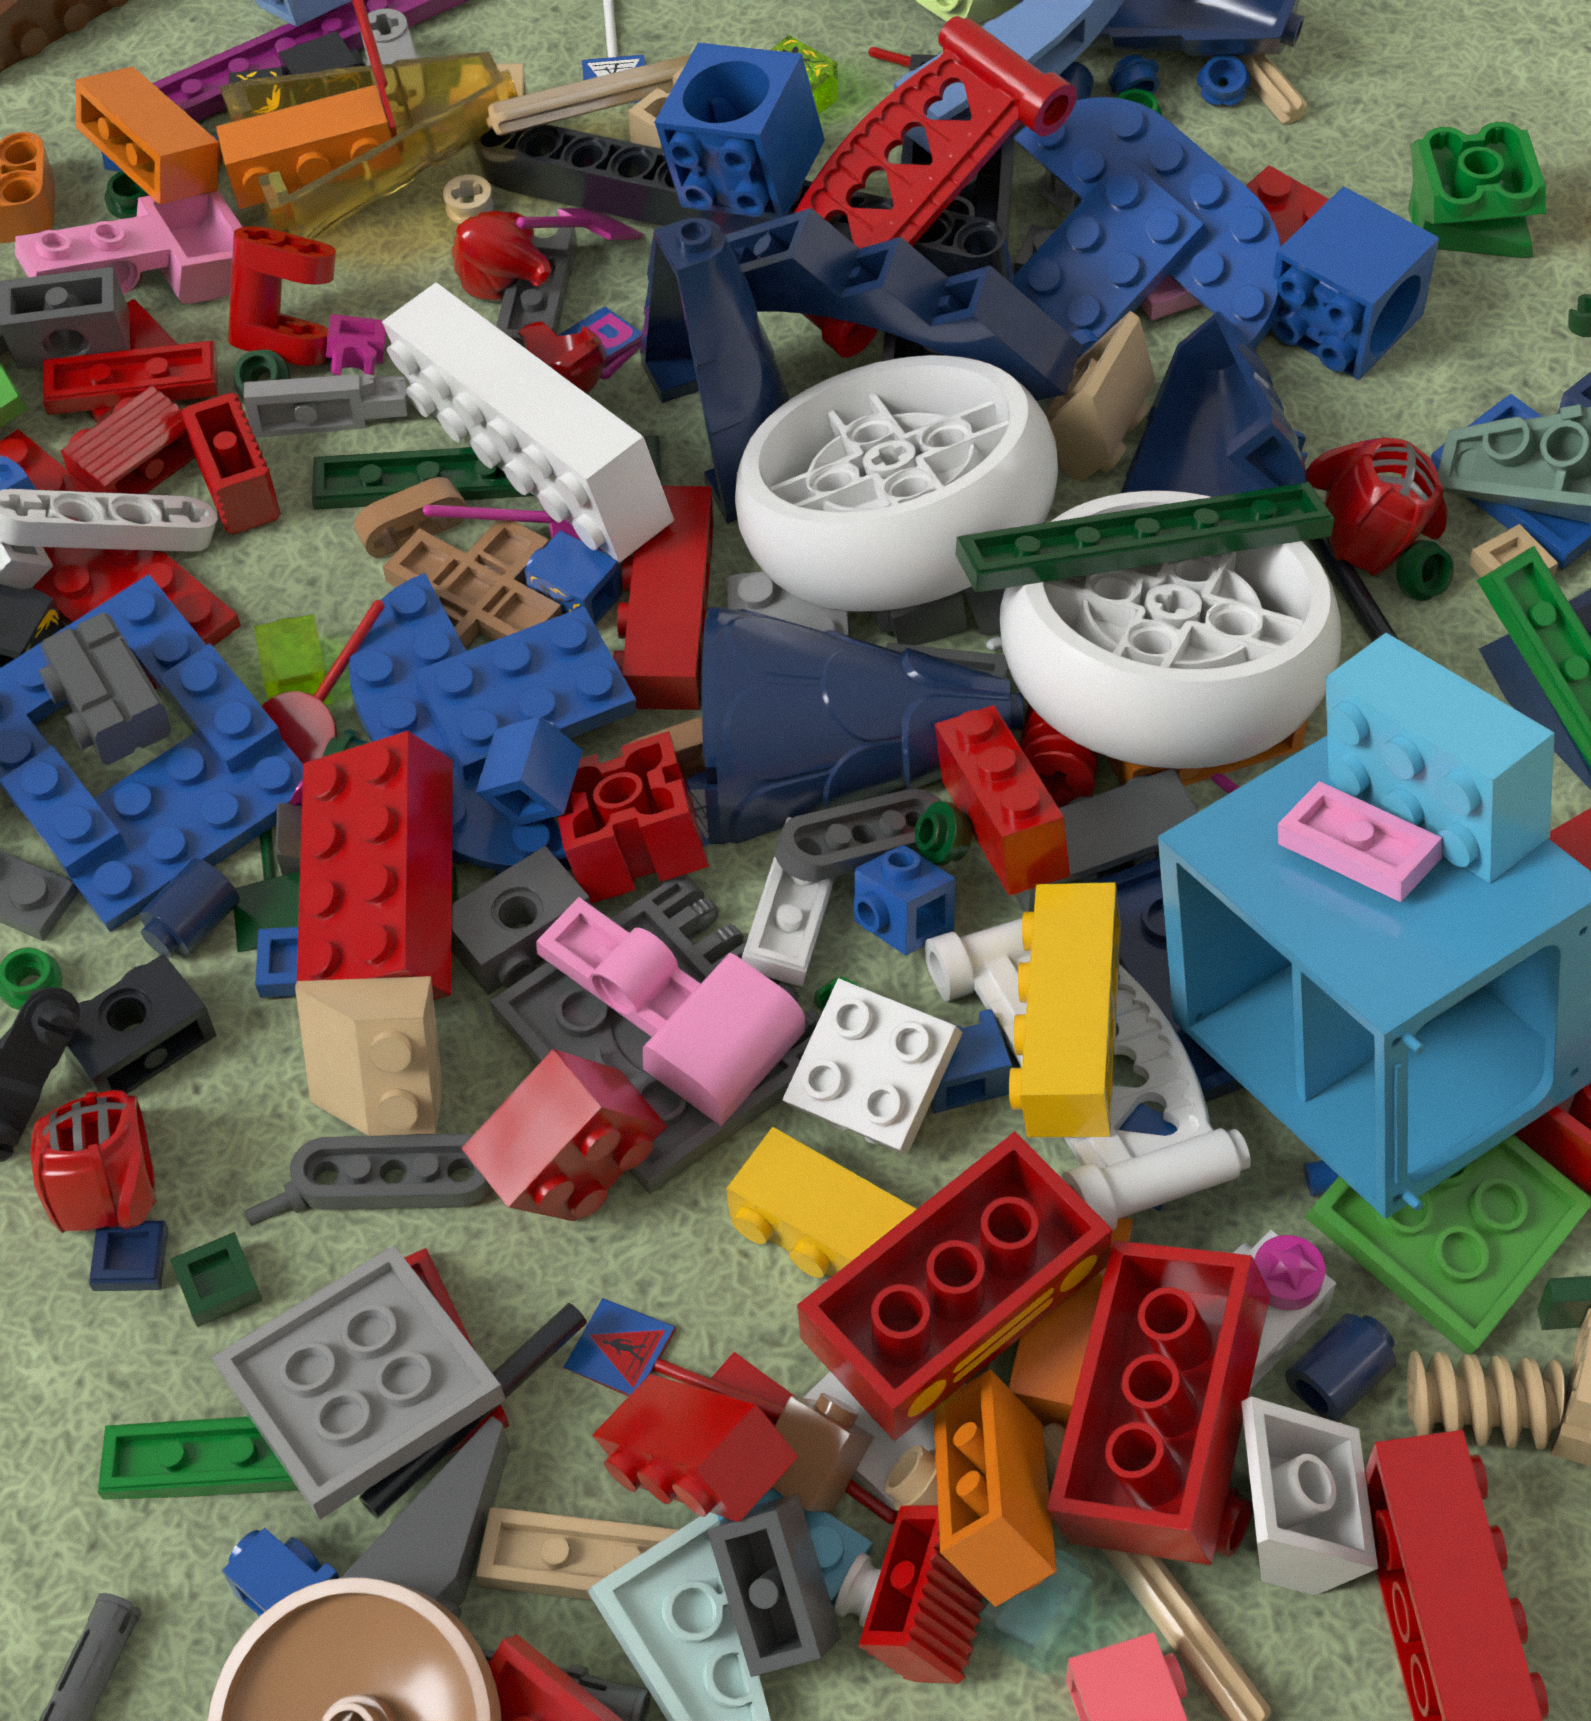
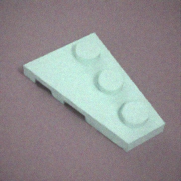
M709 1512L706 1517H698L600 1580L587 1591L667 1721H771L759 1675L750 1676L708 1537L707 1529L719 1521L716 1514Z

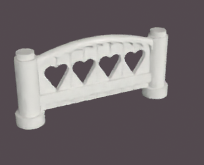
M1022 918L960 938L955 932H949L927 939L924 946L926 963L942 999L946 1002L972 994L975 989L986 1009L993 1010L1002 1036L1022 1067L1023 1055H1016L1014 1049L1015 1014H1026L1027 1003H1020L1018 966L1019 962H1030L1031 951H1024ZM1120 964L1115 1055L1122 1054L1131 1057L1135 1061L1133 1072L1143 1076L1147 1082L1143 1086L1136 1088L1113 1085L1110 1137H1064L1080 1167L1065 1171L1062 1174V1179L1113 1230L1117 1227V1219L1236 1179L1240 1176V1171L1249 1169L1251 1164L1247 1144L1238 1130L1233 1129L1226 1132L1222 1128L1214 1130L1211 1126L1201 1085L1180 1038L1151 996ZM1146 1101H1154L1165 1108L1163 1119L1174 1124L1178 1130L1171 1135L1162 1136L1118 1129L1139 1104Z

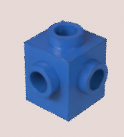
M901 845L855 868L854 921L907 956L924 947L927 939L954 931L956 878L907 846Z

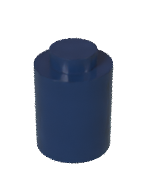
M193 858L140 912V919L145 926L141 930V935L161 955L164 953L166 957H170L176 952L182 957H188L240 903L239 894L231 882L219 870L204 860Z
M1346 1313L1286 1370L1285 1378L1291 1391L1320 1417L1339 1422L1396 1366V1357L1392 1350L1395 1346L1394 1339L1385 1326L1375 1318L1364 1315L1361 1318L1357 1315Z

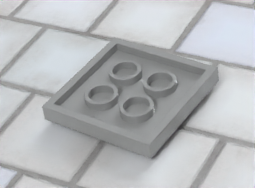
M395 1245L212 1357L219 1374L319 1520L506 1400L501 1384Z

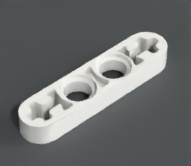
M26 489L0 490V541L16 546L202 551L209 547L218 520L217 512L212 506L202 500L187 496Z

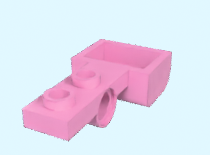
M218 189L217 191L159 205L151 196L138 198L137 217L100 221L95 224L58 230H45L40 233L16 236L15 256L28 277L113 267L123 295L134 288L142 271L160 269L179 301L183 304H191L218 299L230 294L234 231L241 228L242 225Z
M580 897L536 941L537 954L651 1036V1039L643 1046V1070L720 1126L729 1119L805 1032V1015L795 999L783 988L738 956L729 953L700 984L679 969L674 954L657 936L642 928H634L630 933Z

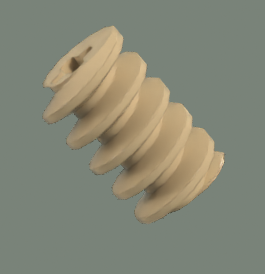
M1411 1351L1407 1370L1409 1420L1413 1421L1418 1436L1431 1434L1435 1423H1442L1445 1432L1463 1430L1464 1425H1472L1478 1446L1487 1445L1493 1426L1501 1427L1507 1448H1516L1523 1428L1531 1431L1536 1450H1545L1551 1431L1558 1430L1563 1416L1564 1374L1561 1362L1558 1359L1550 1360L1545 1367L1543 1375H1541L1539 1365L1534 1358H1521L1514 1374H1512L1510 1364L1505 1356H1492L1483 1373L1480 1361L1475 1354H1463L1454 1372L1451 1359L1447 1353L1436 1352L1430 1359L1425 1371L1418 1351Z

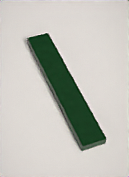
M659 435L643 436L661 483ZM472 447L319 456L313 459L312 504L314 510L367 507L380 499L437 477L448 478L453 481L464 501L531 497L534 495L530 492L526 495L518 492L510 483L503 470L498 466H494L492 469L488 468L477 457Z
M1310 482L962 535L957 537L955 555L975 593L1331 537L1334 517Z

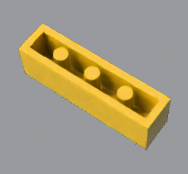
M1116 883L1036 884L1034 911L1023 912L1024 951H1031L1030 962H1019L1018 966L1020 1003H1027L1026 1014H1015L1014 1017L1015 1054L1023 1055L1022 1068L1010 1069L1009 1097L1011 1109L1023 1111L1027 1138L1110 1137L1121 921Z
M773 1126L726 1188L729 1217L732 1218L734 1227L744 1237L754 1243L765 1244L769 1239L789 1251V1257L792 1262L803 1272L815 1278H823L825 1274L835 1275L916 1210L911 1205Z

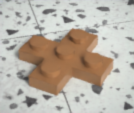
M497 520L467 553L419 528L383 566L386 582L395 587L411 578L426 573L464 648L479 633L495 641L563 615L561 604L524 585L527 582L525 569L530 557L537 549L545 548L550 542L549 539L515 521Z

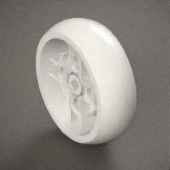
M927 355L891 359L858 367L824 380L793 397L772 413L753 434L743 453L737 472L735 504L739 530L752 557L764 572L781 588L813 605L843 611L865 612L900 609L931 602L972 586L955 555L957 537L1045 522L1054 500L1058 476L1056 441L1046 415L1030 392L1011 375L991 364L964 357Z
M1175 491L1127 492L1083 503L1062 513L1051 522L1196 500L1210 496ZM1302 541L1005 588L1000 607V630L1005 658L1018 689L1036 713L1062 735L1092 751L1114 759L1152 767L1174 769L1214 767L1253 757L1277 745L1301 727L1320 704L1326 694V676L1337 668L1341 651V618L1333 586L1315 555Z

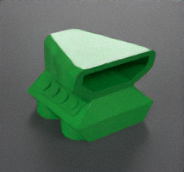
M1493 122L1482 127L1478 134L1466 135L1452 127H1438L1427 132L1423 139H1417L1411 144L1413 184L1408 212L1413 224L1439 237L1437 249L1514 258L1533 257L1532 242L1526 216L1546 214V185L1527 129L1521 130L1507 122Z

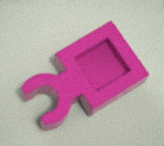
M338 314L330 315L326 357L332 358L331 372L334 375H341L342 369L348 367L358 368L363 371V374L375 375V364H383L386 330L382 323L383 320Z

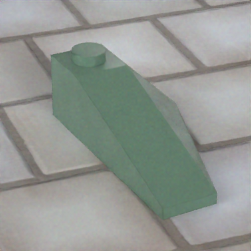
M1579 404L1560 408L1561 413L1526 420L1518 416L1448 430L1438 469L1439 481L1443 485L1444 492L1591 523V407L1583 408Z

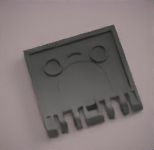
M687 874L668 880L611 919L629 933L634 928H642L657 936L674 954L679 969L700 984L729 953L742 959L746 943L742 944L744 942L743 933L731 923L728 926L725 925L719 928L717 932L711 933L695 945L689 941L693 936L710 927L719 916L720 910L710 898H704V892ZM546 962L490 1000L493 1015L537 1066L552 1049L620 1069L665 1122L667 1127L653 1141V1149L649 1156L638 1166L629 1170L649 1194L783 1099L821 1017L812 1009L804 1013V1034L729 1119L720 1126L643 1070V1046L651 1039L650 1035L549 962ZM769 978L788 992L796 1002L799 1001L800 995L790 983L780 984L781 981Z

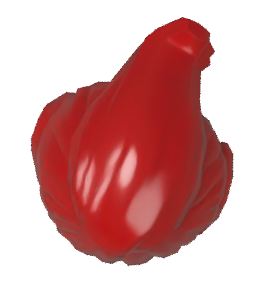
M491 210L489 212H480L477 216L470 217L458 225L457 235L454 238L455 244L452 247L453 266L461 281L462 288L470 296L478 299L499 301L502 299L500 291L513 283L517 278L531 281L533 286H539L549 278L552 267L546 256L533 245L534 229H521L516 225L517 219L525 216L516 212Z
M538 321L525 325L517 332L524 341L525 349L584 393L588 394L595 387L606 360V348L598 335L588 327H582L581 333L558 336L548 325Z

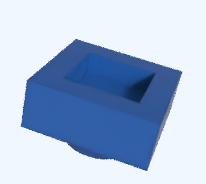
M298 927L258 929L255 986L260 998L296 996Z

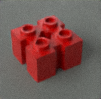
M670 731L621 746L622 757L600 763L597 754L580 759L565 812L561 817H558L564 851L579 886L589 896L590 904L636 890L635 879L657 872L659 880L662 882L709 867L702 835L696 821L697 814L690 786Z

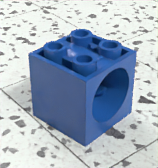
M697 43L654 121L681 207L747 215L750 217L777 219L787 216L825 141L801 53Z
M1343 186L1277 250L1273 278L1277 280L1276 286L1282 302L1269 330L1282 343L1297 345L1317 356L1328 369L1334 372L1343 371L1360 380L1423 316L1439 237Z

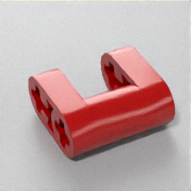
M249 226L236 229L233 236L228 343L233 347L248 352L262 349L271 350L280 355L285 362L291 364L313 366L325 363L328 360V357H326L328 328L318 323L280 313L282 280L286 279L310 285L332 282L335 271V248L323 242L271 228Z

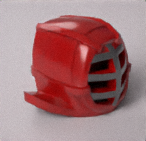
M1383 437L1356 442L1322 453L1306 469L1307 482H1310L1313 488L1326 491L1324 504L1334 517L1332 535L1328 537L1331 547L1335 552L1333 556L1337 561L1343 559L1355 567L1367 570L1371 576H1377L1383 572L1420 534L1435 540L1440 538L1446 529L1448 509L1443 498L1444 488L1439 481L1436 467L1430 457L1409 441ZM1385 472H1392V473L1401 474V478H1399V477H1393V476L1377 475V474H1378V473H1385Z
M121 1090L97 1093V1091L86 1092L85 1097L68 1102L35 1122L30 1150L34 1187L50 1221L61 1233L66 1231H90L106 1226L109 1229L120 1226L127 1230L137 1227L145 1221L152 1206L157 1202L156 1184L146 1128L137 1096L127 1095Z

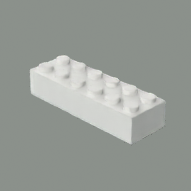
M437 282L382 321L392 343L387 347V352L395 366L408 379L410 386L405 391L415 409L424 417L430 414L436 417L445 432L455 442L459 443L465 440L470 444L477 457L488 468L492 469L494 466H498L503 470L510 483L522 495L530 492L537 497L544 510L556 522L560 523L565 519L574 527L580 539L590 549L596 550L600 547L620 563L674 521L644 437Z

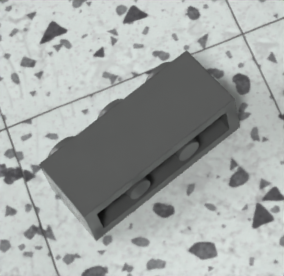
M1174 768L1155 775L1146 774L1132 778L1121 787L1095 796H1079L1070 801L1066 806L1059 808L1065 822L1070 877L1049 884L1090 883L1158 858V836L1198 813L1196 806ZM1036 888L1015 894L1023 912L1034 911Z

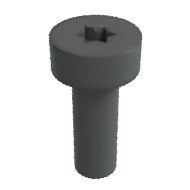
M292 1181L283 1185L285 1192L244 1211L251 1226L293 1207L296 1213L308 1208Z

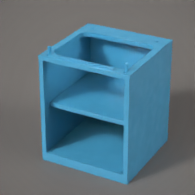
M1326 735L1158 836L1173 1021L1377 1212L1387 1219L1408 1204L1415 1211L1420 1210L1423 1202L1418 1197L1591 1083V871L1549 839L1491 884L1465 867H1458L1452 864L1442 854L1440 861L1402 902H1399L1279 845L1278 823L1319 781L1338 789L1328 779V744Z

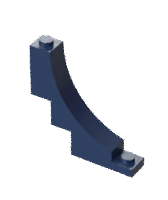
M812 208L725 235L751 288L757 312L809 314L868 326L913 341L945 356L974 359L1000 368L1020 382L1036 401L1066 395L1068 386L1073 379V371L1082 344L992 266L947 277L902 237L859 249Z

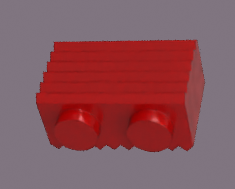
M153 385L136 397L124 398L116 405L111 415L91 429H82L75 433L68 445L60 450L67 470L92 492L147 494L195 459L181 413L183 409H179L176 403H172L168 397H164L161 391H157Z
M230 392L185 407L181 413L189 435L190 444L225 532L233 535L277 520L281 512L270 470L267 468L266 460L263 458L262 451H260L259 444L246 418L238 395Z
M938 1505L900 1506L858 1648L866 1650L868 1655L874 1656L877 1661L885 1663V1667L894 1669L893 1673L902 1675L903 1679L923 1683L959 1684L966 1678L962 1669L970 1663L969 1659L974 1649L971 1640L978 1635L974 1627L982 1621L978 1613L986 1606L982 1601L984 1596L940 1553Z

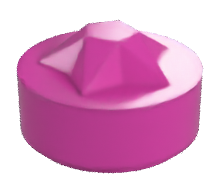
M1280 1235L1267 1240L1258 1249L1254 1261L1271 1293L1270 1306L1281 1310H1298L1310 1305L1318 1297L1322 1289L1326 1268L1323 1256L1311 1242L1294 1235Z

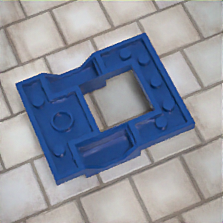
M149 574L57 633L68 628L72 630L77 629L79 623L100 613L110 614L142 669L192 730L193 734L97 797L93 798L55 747L53 745L50 746L34 726L68 704L66 700L54 704L40 678L38 670L47 666L40 646L43 642L0 668V788L11 803L25 815L49 847L69 879L74 882L78 892L109 932L140 914L193 858L204 860L215 866L275 826L277 804L290 803L289 801L300 781L303 780V764L283 741L277 725L214 647L203 642Z

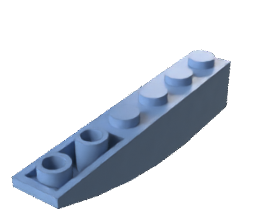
M1023 0V2L1001 16L988 21L983 28L1044 74L1055 72L1060 75L1088 48L1117 13L1125 0ZM941 54L914 71L906 73L894 83V90L923 67L939 58ZM953 83L949 85L943 93V100L937 101L929 107L927 118L931 120L969 121L972 115L964 84ZM914 127L910 129L906 135L931 154L925 128Z

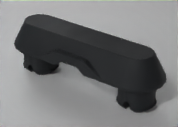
M47 987L33 992L22 1005L12 1027L0 1039V1162L12 1157L14 1153L13 1147L18 1145L40 1100L42 1088L51 1070L58 1064L78 1025L80 1017L79 1003L72 993L63 988Z

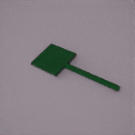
M271 828L259 836L264 881L235 888L240 897V903L234 908L237 952L257 950L258 929L298 927L300 871L276 877Z

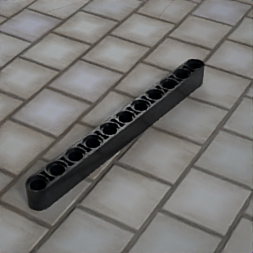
M486 118L480 121L470 134L472 145L485 178L490 184L506 191L659 226L669 225L688 218H703L716 223L725 235L774 220L771 218L750 217L747 215L681 207L664 151L660 148L548 124L500 136L496 134L493 128L488 127ZM804 180L787 215L795 213L813 181ZM859 191L854 192L850 198V206L853 208L892 209L894 206L892 198ZM944 210L912 246L947 277L992 266L1011 284L1013 283L1014 274L1005 231L995 221ZM843 214L834 216L829 223L853 243L848 217Z

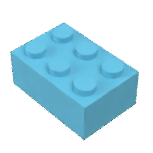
M1388 633L1380 636L1326 676L1328 779L1340 791L1442 837V854L1444 857L1458 867H1465L1489 884L1498 879L1550 837L1554 732Z

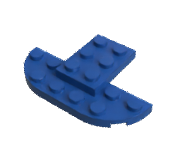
M1111 97L1076 100L1070 116L1054 133L1042 137L1025 126L1014 137L1023 150L1082 201L1014 275L1012 285L1069 334L1081 329H1089L1100 339L1128 312H1134L1168 275L1210 313L1215 314L1219 310L1240 328L1254 350L1271 328L1282 302L1276 286L1277 280L1273 278L1277 250L1283 244L1277 227L1267 209L1249 188L1158 112L1130 100Z
M426 573L411 578L397 586L381 599L385 605L382 613L358 650L350 657L349 662L350 685L355 709L370 741L373 742L410 731L453 760V862L460 864L463 860L476 866L493 869L496 871L497 876L546 846L566 870L572 869L564 851L561 830L554 817L518 826L475 792L495 729L541 716L558 726L561 733L571 739L636 713V699L585 606L466 651Z

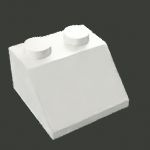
M1252 1396L1241 1401L1261 1582L1314 1595L1321 1594L1378 1569L1359 1428Z

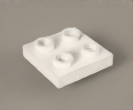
M838 978L782 1100L789 1106L820 1118L841 1131L850 1129L864 1136L865 1140L871 1144L878 1145L879 1143L904 1155H908L963 1032L956 1025Z

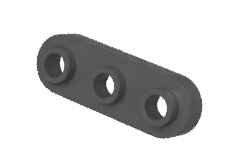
M906 789L796 816L788 820L782 828L775 846L776 860L789 875L803 881L815 882L855 872L856 867L901 845L907 846L920 855L915 841V830L909 826L916 827L918 819L925 813L927 808L934 802L942 800L925 790Z
M472 1135L321 1137L301 1146L293 1156L290 1165V1176L293 1185L304 1202L312 1208L321 1210L463 1207L481 1201L492 1189L491 1185L461 1149L472 1137ZM469 1168L474 1171L472 1177L466 1181L455 1182L450 1179L452 1173L457 1169ZM400 1169L406 1172L405 1178L398 1183L389 1184L383 1181L384 1176L391 1170ZM335 1171L339 1173L337 1180L332 1184L320 1185L316 1183L318 1176L323 1172Z

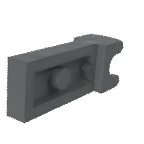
M575 227L558 228L556 234L549 238H539L533 234V245L546 256L551 264L552 272L549 278L539 286H533L531 281L517 278L505 288L496 327L523 347L524 341L517 332L530 323L542 321L557 334L568 282L572 276L577 254Z

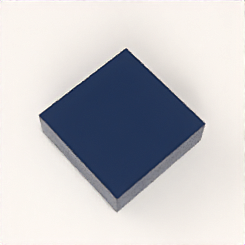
M165 1220L144 1221L139 1226L127 1230L120 1226L110 1229L108 1226L96 1229L89 1279L92 1291L161 1290L168 1227Z

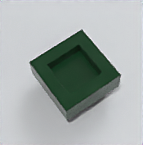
M235 1232L170 1259L197 1328L262 1300Z

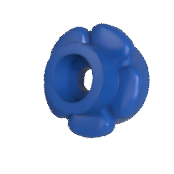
M1138 54L1122 58L1115 64L1113 72L1109 76L1108 84L1111 86V91L1119 95L1126 90L1142 89L1154 94L1159 87V80L1156 75L1159 66L1155 60H1146Z
M1218 55L1210 59L1201 68L1197 76V85L1201 87V97L1207 103L1213 106L1225 103L1226 106L1230 107L1244 99L1246 95L1245 89L1250 85V76L1244 64L1238 58L1232 55ZM1220 80H1225L1228 82V85L1222 87L1218 84V82Z

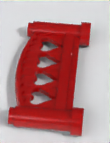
M955 16L945 23L939 33L938 43L943 48V53L940 57L898 86L855 126L819 171L795 213L812 208L828 223L836 215H846L853 243L859 249L898 237H902L913 246L1021 123L1042 137L1057 131L1073 111L1077 99L1076 88L1055 72L1044 74L972 19H963L960 16ZM953 83L964 84L972 115L969 121L931 120L927 118L929 107L933 103L943 100V93L949 85ZM914 127L925 128L933 160L930 165L892 164L888 162L889 153L896 146L904 144L905 135L910 129ZM875 171H885L894 204L893 208L871 209L851 207V196L857 190L865 188L868 176ZM802 314L822 331L823 342L843 358L853 357L864 350L878 331L868 326L839 319Z

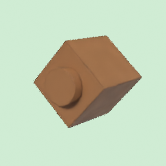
M821 1393L818 1400L791 1396L775 1428L798 1455V1458L771 1488L785 1497L799 1494L802 1508L806 1511L833 1512L874 1438L872 1434L854 1424L859 1413L844 1402L825 1393Z

